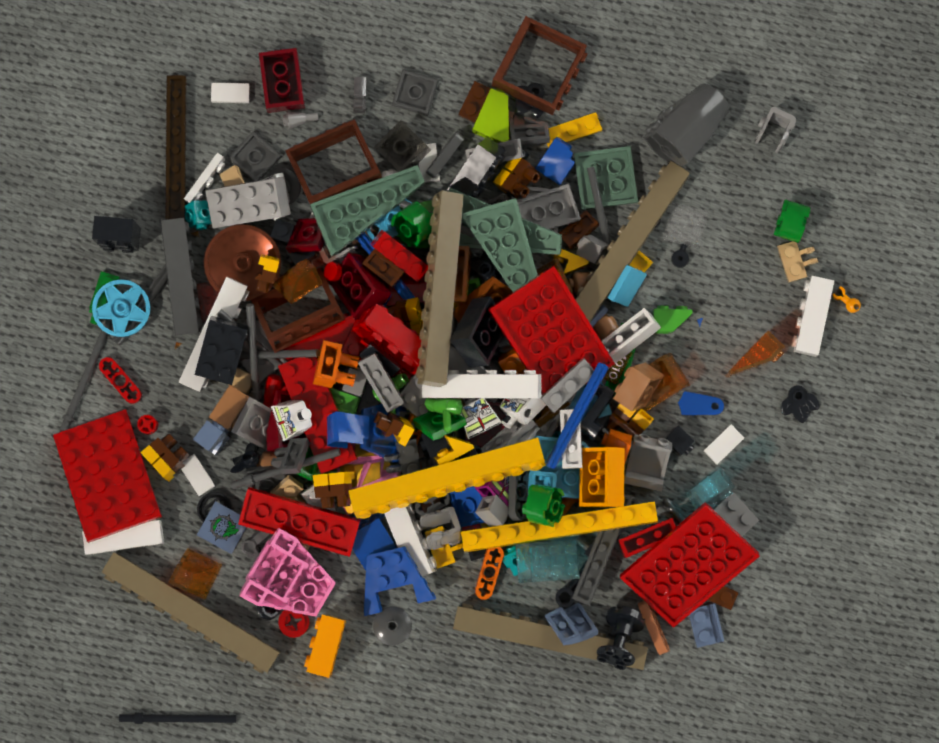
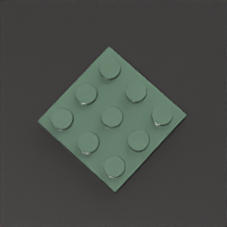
M631 146L574 153L581 210L596 209L587 172L589 167L595 168L603 208L638 203Z

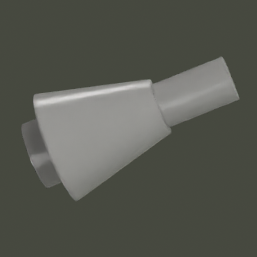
M286 111L285 115L282 116L284 127L287 126L288 130L308 121L318 120V114Z

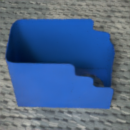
M556 137L535 169L558 185H561L575 163L571 160L573 152L570 150L572 146Z
M335 411L327 417V446L347 449L348 443L363 444V438H369V416Z

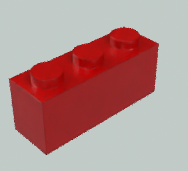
M382 229L370 243L372 247L417 282L428 270L427 264Z
M670 518L617 540L624 558L653 547L671 532L676 525L673 518Z

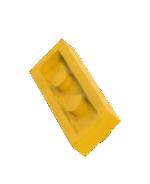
M595 112L548 128L550 143L546 144L549 148L556 137L568 143L601 132L602 127L597 113Z

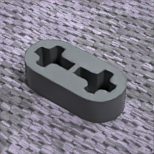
M447 493L444 504L440 502L433 503L438 497H432L423 502L424 504L430 502L432 506L427 508L426 513L423 510H418L420 503L417 502L415 504L416 513L424 516L427 513L446 507L450 501L449 494Z

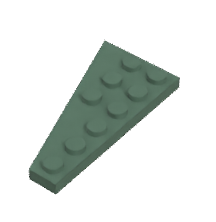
M449 188V192L464 195L462 213L490 206L486 202ZM461 218V223H463V226L468 227L464 219ZM522 218L532 253L561 254L562 234ZM460 233L459 246L483 249L476 237L471 238Z

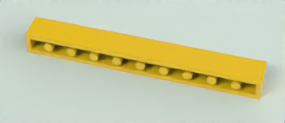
M534 438L349 490V495L356 518L365 519L375 513H387L393 508H405L411 503H423L432 497L440 498L450 492H462L468 487H480L486 482L501 481L507 476H519L529 470L537 471L546 466L539 439Z
M654 501L562 516L559 523H554V527L526 521L462 531L461 535L463 549L466 553L658 523Z

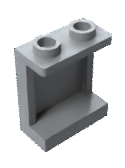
M635 434L625 471L624 483L662 492L664 476L670 453L672 452V442L664 438H650L646 434Z

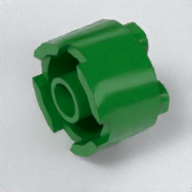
M784 200L773 235L799 243L804 233L806 217H809L811 207Z
M418 201L409 204L391 219L392 228L395 226L398 232L396 237L407 247H417L427 240L432 232L430 219L433 213L429 212Z
M540 484L529 486L527 502L522 507V513L526 515L528 521L554 527L555 522L559 523L565 508V504H561V496H564L562 489Z

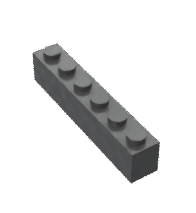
M184 218L161 220L174 334L176 336L198 333V329L201 328V319L196 316L199 302L198 298H194L193 292L197 290L196 280L192 279L191 272L194 271L193 260H189V253L192 252L191 241H187L186 234L190 233L189 223L185 222Z

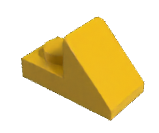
M561 249L560 255L551 254L556 262L562 264L564 261L568 262L562 277L586 267L589 263L587 259Z
M444 435L450 449L444 448L438 451L434 459L438 465L449 463L474 449V446L468 441Z

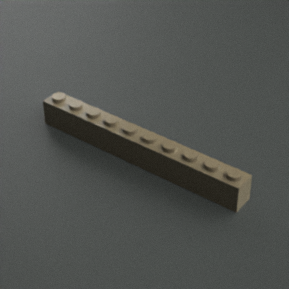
M670 161L667 166L663 165L658 173L661 175L659 179L652 181L648 188L650 190L648 195H643L638 202L640 206L637 211L633 209L628 217L630 221L627 226L622 225L617 233L619 235L618 239L611 241L607 248L609 251L607 255H602L596 265L599 267L597 270L590 272L586 278V281H588L586 286H581L575 295L577 296L576 302L589 322L592 321L607 299L625 266L630 265L687 181L690 172Z
M443 190L435 194L432 199V207H434L430 219L432 232L428 239L430 252L427 255V263L429 264L428 271L425 274L427 286L423 294L425 308L421 315L423 328L420 331V339L422 341L421 347L418 350L420 362L416 370L417 384L433 387H442L447 384L464 196L463 194Z
M113 552L102 570L106 580L112 583L117 581L122 584L120 588L128 593L132 591L137 593L139 600L145 603L150 601L155 604L154 609L161 613L168 612L171 614L170 618L179 624L181 621L188 624L187 629L196 634L198 631L204 634L203 638L212 644L216 641L221 644L220 649L229 654L231 651L238 655L236 657L238 660L245 664L249 661L254 664L253 669L262 674L264 671L267 673L270 671L281 653L116 552Z
M462 603V607H457L453 626L454 630L597 660V649L599 647L613 646L614 638L608 639L606 634L598 632V635L582 642L563 645L552 627L549 626L548 621L538 620V623L530 622L529 617L520 615L519 619L511 618L510 613L500 611V615L492 614V609L481 607V611L473 610V605ZM633 640L632 644L626 642L624 649L628 650L635 657L634 664L626 667L644 670L648 647H645L644 642Z

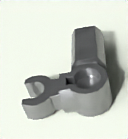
M354 77V113H366V99H364L366 98V77Z
M257 530L252 535L253 538L251 540H245L242 543V552L250 559L253 558L255 562L260 554V549L256 545H262L273 534Z

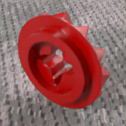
M284 610L279 616L278 625L284 635L291 638L300 637L309 627L308 615ZM290 614L295 619H302L297 623L298 630L293 625L286 626L291 621Z

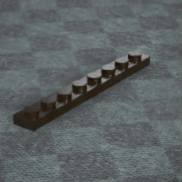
M167 75L165 220L184 218L185 220L186 75Z

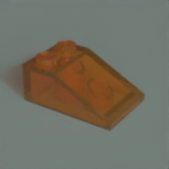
M768 330L727 372L725 377L730 378L766 365L770 361L774 363L784 354L782 349L785 346Z
M671 353L662 355L649 364L664 376L646 407L642 408L645 412L650 411L691 386Z

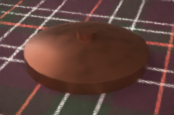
M240 224L223 229L213 237L205 252L204 269L209 283L218 293L226 277L248 286L246 290L250 291L245 301H250L265 294V292L256 290L258 280L255 279L257 273L263 272L264 266L259 265L261 254L279 258L274 284L276 283L281 269V257L276 243L265 231L252 225ZM269 284L268 291L274 286V284Z

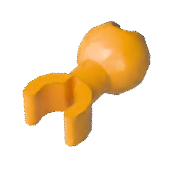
M839 286L842 296H837L833 293L832 297L835 300L843 301L849 312L855 313L861 308L860 301L856 298L848 297L845 294V289Z

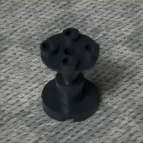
M617 606L609 608L606 615L607 623L613 627V646L599 647L597 649V660L602 663L612 664L616 669L625 670L626 666H631L635 662L634 655L624 649L625 643L631 639L633 632L643 630L645 618L642 619V614L637 610L623 606L622 610H616Z

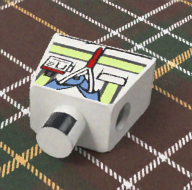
M504 398L500 409L506 416L501 423L511 429L515 422L526 425L546 404L541 398Z
M462 398L466 406L463 407L460 415L466 419L467 425L464 428L468 439L501 424V420L485 398L478 400L475 398Z
M289 400L271 406L283 441L300 436L312 427L310 419L312 413L306 408L303 400Z

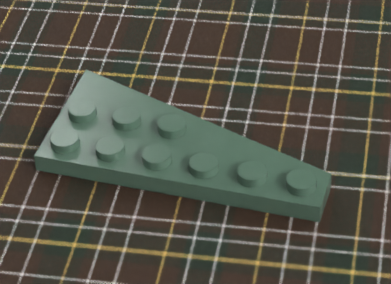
M418 165L310 204L331 258L425 184Z
M516 198L462 213V218L512 292L538 276Z

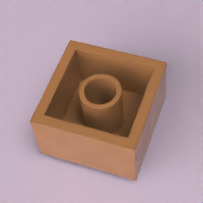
M646 362L630 366L624 374L625 379L623 383L616 387V395L613 399L630 411L644 408L664 375Z
M229 385L209 418L232 431L249 396Z

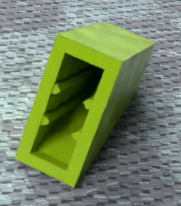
M491 88L472 129V133L484 138L489 137L496 143L509 141L508 95L501 89L496 88L494 90Z

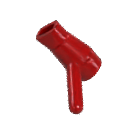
M271 374L266 381L263 404L269 408L273 404L276 390L288 391L286 385H283V378L279 375Z

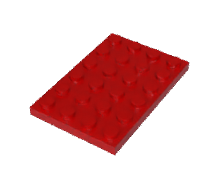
M551 266L488 309L526 370H536V374H541L542 395L582 358L594 370L598 363H603L608 368L615 364L554 266Z
M126 409L53 435L88 543L162 517Z
M705 502L620 574V579L674 628L759 558L760 555L753 546Z

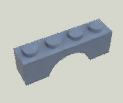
M213 420L212 423L206 421L193 440L217 456L231 437L227 435L228 430Z

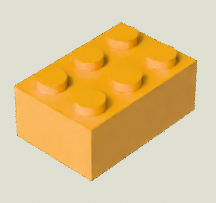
M582 448L583 468H580L579 507H624L625 448Z
M325 614L317 617L314 629L318 630L316 636H312L309 648L313 649L311 655H307L304 667H307L306 672L327 678L331 677L346 620Z

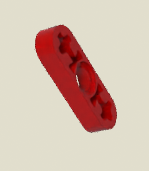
M110 357L103 358L99 363L100 371L128 403H138L142 398L140 389L114 359ZM105 362L113 363L111 367L116 373L112 378L109 377L112 373L108 369L104 370ZM119 375H123L126 378L123 386H117L115 383V379ZM129 383L132 384L129 389L133 392L137 391V398L135 400L133 398L129 400L130 394L127 390L124 393L121 391L127 388Z

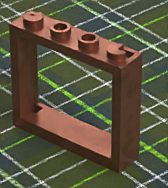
M525 16L493 78L492 87L501 89L505 93L553 115L555 110H560L564 102L561 100L563 95L569 93L572 86L569 83L572 78L576 79L580 70L577 68L579 63H584L587 57V53H585L587 45ZM528 31L577 54L552 103L503 80Z
M355 119L347 123L344 122L341 126L329 129L323 134L311 137L307 141L293 145L294 147L285 150L309 204L382 178ZM356 136L371 170L312 196L297 161Z
M320 268L251 300L274 353L345 320ZM323 286L331 303L330 305L271 332L263 313Z

